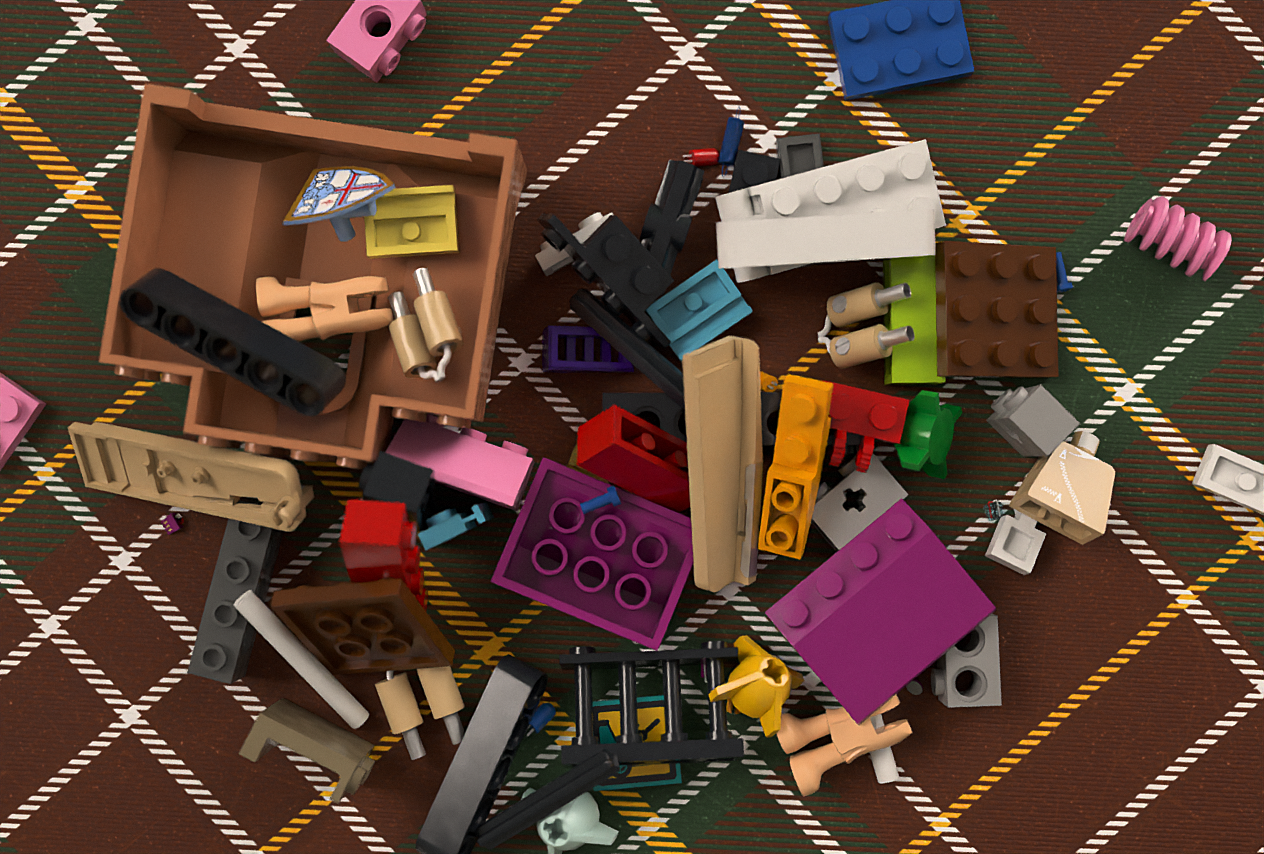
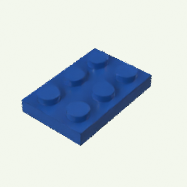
M890 0L829 13L828 22L845 101L968 77L974 73L960 0Z

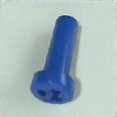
M1057 252V292H1065L1071 290L1073 285L1072 282H1068L1062 254Z

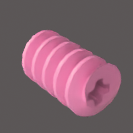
M1163 196L1157 197L1153 201L1152 198L1148 199L1134 216L1127 229L1124 241L1129 243L1137 235H1141L1143 237L1139 247L1140 250L1145 251L1153 243L1158 244L1155 253L1156 259L1160 260L1170 251L1173 253L1170 262L1171 267L1176 268L1184 260H1187L1188 265L1185 274L1190 277L1201 268L1204 270L1202 280L1206 281L1225 259L1232 241L1231 234L1225 230L1216 233V226L1209 221L1200 225V217L1194 213L1184 217V208L1178 204L1169 208V200Z

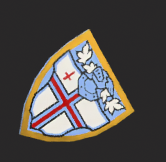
M342 166L313 169L283 223L284 225H294L330 219L338 239L342 242L348 241L356 235L349 218L374 216L377 211L375 200L396 187L384 174L370 168Z

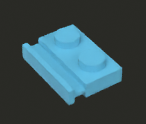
M717 259L652 303L645 310L650 319L671 341L669 346L680 362L683 361L682 355L703 347L753 312L724 268L719 269Z
M487 502L471 507L474 512L472 515L470 511L458 514L456 508H453L425 520L429 529L418 534L425 550L436 547L477 527L474 521L476 519L479 524L493 519L494 516Z

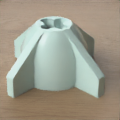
M528 788L523 793L521 800L536 790ZM588 792L536 822L539 836L547 844L548 854H562V851L575 850L584 843L611 845L619 831L599 822L598 805Z

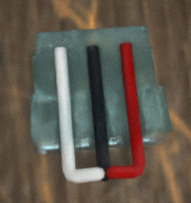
M998 500L989 501L988 505L983 506L988 521L997 520L1004 516L1002 511L1003 504L998 502Z

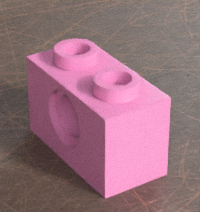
M355 0L326 41L337 55L377 83L383 74L387 76L396 68L401 58L399 52L409 39L413 41L420 35L426 24L425 17L427 12L421 0ZM387 22L391 24V28L386 35L382 37L371 36L374 26L378 23Z

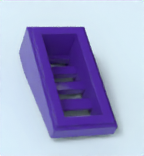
M547 326L543 329V372H634V365L619 351L618 362H611V344L591 327ZM558 339H565V361H558ZM576 339H582V361H576ZM594 339H600V362H594Z

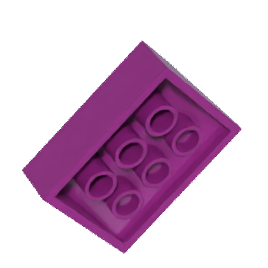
M543 457L490 582L658 651L693 565L691 518L617 487L616 489L622 502L621 505L614 507L611 503L584 514L580 504L608 493L607 488L612 485Z
M901 498L769 608L765 614L859 726L994 613L996 607L934 532Z

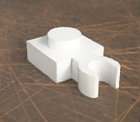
M1014 509L1015 518L1009 515L1000 518L985 556L1026 575L1031 573L1046 533L1035 528L1036 520Z

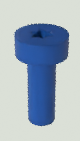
M615 485L607 488L608 493L581 503L580 506L583 513L586 514L611 503L614 507L621 505L622 502Z

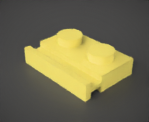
M454 185L398 188L376 199V214L364 217L367 257L376 259L460 253L455 201L456 189Z

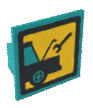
M664 695L637 697L638 735H643V742H660L661 734H665ZM619 699L593 701L594 736L598 737V744L616 743V736L621 735ZM680 764L620 766L617 774L594 787V791L682 783Z

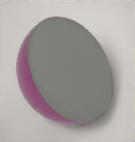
M917 679L912 680L906 685L907 690L914 695H919L923 691V685Z

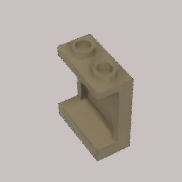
M281 698L259 713L239 752V755L256 762L278 744H281L338 773L340 780L330 797V800L339 803L347 793L355 795L359 786L365 783L375 764V760L369 758L375 746L374 744L284 698Z

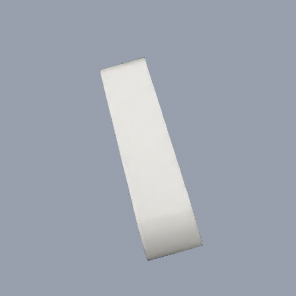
M934 209L716 222L719 269L936 255Z

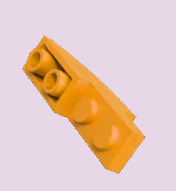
M790 374L784 380L774 457L767 473L757 549L800 560L803 556L831 423V418H828L833 389L832 383Z

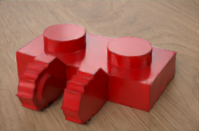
M820 380L833 384L828 418H831L830 429L834 430V435L829 453V465L839 467L845 455L847 433L862 436L855 458L856 471L866 473L873 454L874 439L900 444L909 400Z

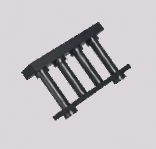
M708 641L701 643V649L596 653L595 647L582 646L570 648L569 654L559 655V664L562 671L574 670L576 737L571 738L572 745L561 746L563 767L574 768L603 749H608L611 753L614 752L617 755L619 766L742 761L744 758L743 738H733L732 731H728L726 700L711 702L708 695L710 732H706V740H688V733H683L680 666L706 665L709 694L716 687L725 684L724 664H736L738 648H727V642ZM662 667L665 734H661L660 742H643V735H638L636 668ZM618 668L621 735L616 736V743L598 744V737L594 736L592 669Z

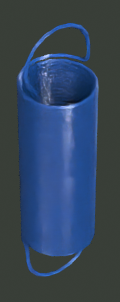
M739 116L738 118H728L718 163L722 164L723 167L727 165V170L728 166H734L745 123L739 119Z

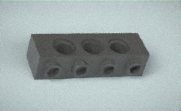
M240 498L237 503L261 505L263 501L252 498ZM228 519L187 673L227 684H232L245 677L257 630L234 607V603L242 594L251 590L265 604L284 533L283 530Z

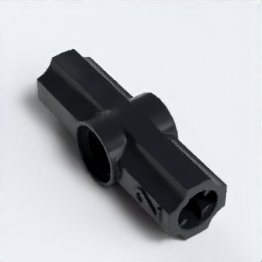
M670 159L655 204L651 203L639 239L642 241V245L669 275H671L677 253L681 254L693 218L690 214L697 199L704 171L695 165Z

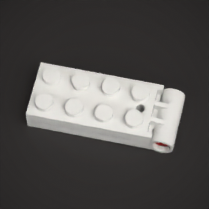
M926 139L715 197L721 222L934 209L935 229L946 226ZM811 263L733 269L737 283Z

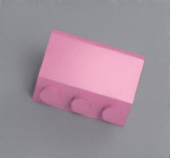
M427 414L426 422L404 419L385 453L433 469L436 484L518 511L534 466L533 458L526 456L527 448L508 441H503L502 447L486 443L487 435L471 428H462L460 433L446 429L443 424H437L438 417Z

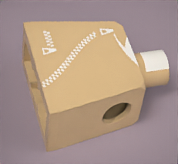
M1078 431L1074 433L1070 444L1063 441L1049 456H1039L1012 498L1009 507L1082 545L1103 535L1107 524L1115 471L1111 465L1095 458L1100 443L1099 439L1091 433Z

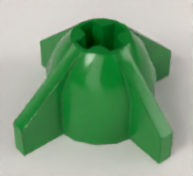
M922 390L909 402L900 444L893 443L901 466L916 471L922 468L928 476L945 479L948 475L946 456L953 439L954 423L962 414V407L950 404L940 405L939 393Z

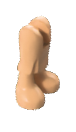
M363 276L334 283H317L312 281L311 286L298 287L283 286L275 277L256 279L257 303L262 317H273L288 311L310 307L311 316L262 321L298 342L318 337L321 340H325L330 336L343 333L378 330L390 325L393 321L392 309H370L363 312L359 310L358 298H368L385 294L389 291L387 279L384 277Z
M897 694L859 726L843 707L826 709L824 714L803 719L789 713L781 714V728L776 734L786 754L793 753L808 743L829 734L833 741L830 744L790 756L792 773L804 797L813 794L819 789L822 774L833 766L845 761L847 764H850L854 759L863 754L895 745L912 734L911 727L906 719L886 724L877 729H874L870 717L882 714L898 706L900 702Z

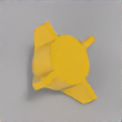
M747 635L740 636L733 643L734 648H738L740 664L729 675L726 684L716 687L708 695L711 702L731 699L733 705L741 713L752 718H759L765 736L772 737L781 728L782 705L789 698L790 690L798 688L804 682V678L801 673L787 667L780 658L768 654Z

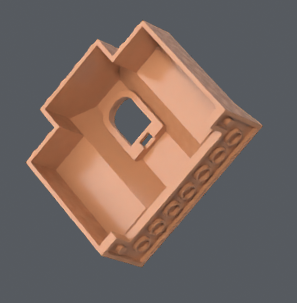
M145 83L99 362L116 365L115 374L160 381V374L162 373V382L191 386L183 432L199 435L198 444L240 448V442L243 441L245 442L244 451L268 455L285 454L290 455V458L314 462L331 461L337 462L336 465L364 469L367 463L374 464L380 451L385 453L389 447L394 417L426 422L427 414L438 415L437 424L470 429L472 421L483 422L515 214L527 174V167L517 140L470 133L469 142L218 105L205 103L191 90ZM342 166L370 168L388 177L395 184L396 188L394 189L454 185L456 189L455 201L460 253L370 259L366 253L364 217L349 218L356 235L351 240L344 242L338 239L330 219L294 225H284L283 220L313 169ZM154 268H162L262 322L273 319L296 318L297 310L288 311L273 317H262L257 303V278L275 277L283 286L298 287L311 286L312 281L317 283H334L363 276H377L387 279L389 291L385 294L368 298H358L360 312L370 309H392L388 299L389 295L394 292H403L410 314H416L414 301L420 294L413 272L420 268H427L435 290L443 291L447 294L456 323L461 329L463 345L460 349L451 353L450 361L445 366L446 377L441 382H435L433 377L430 379L405 377L389 325L378 330L353 333L344 388L319 415L305 416L133 323L121 309L120 295L126 288ZM435 356L437 368L434 371L438 372V365L444 356Z

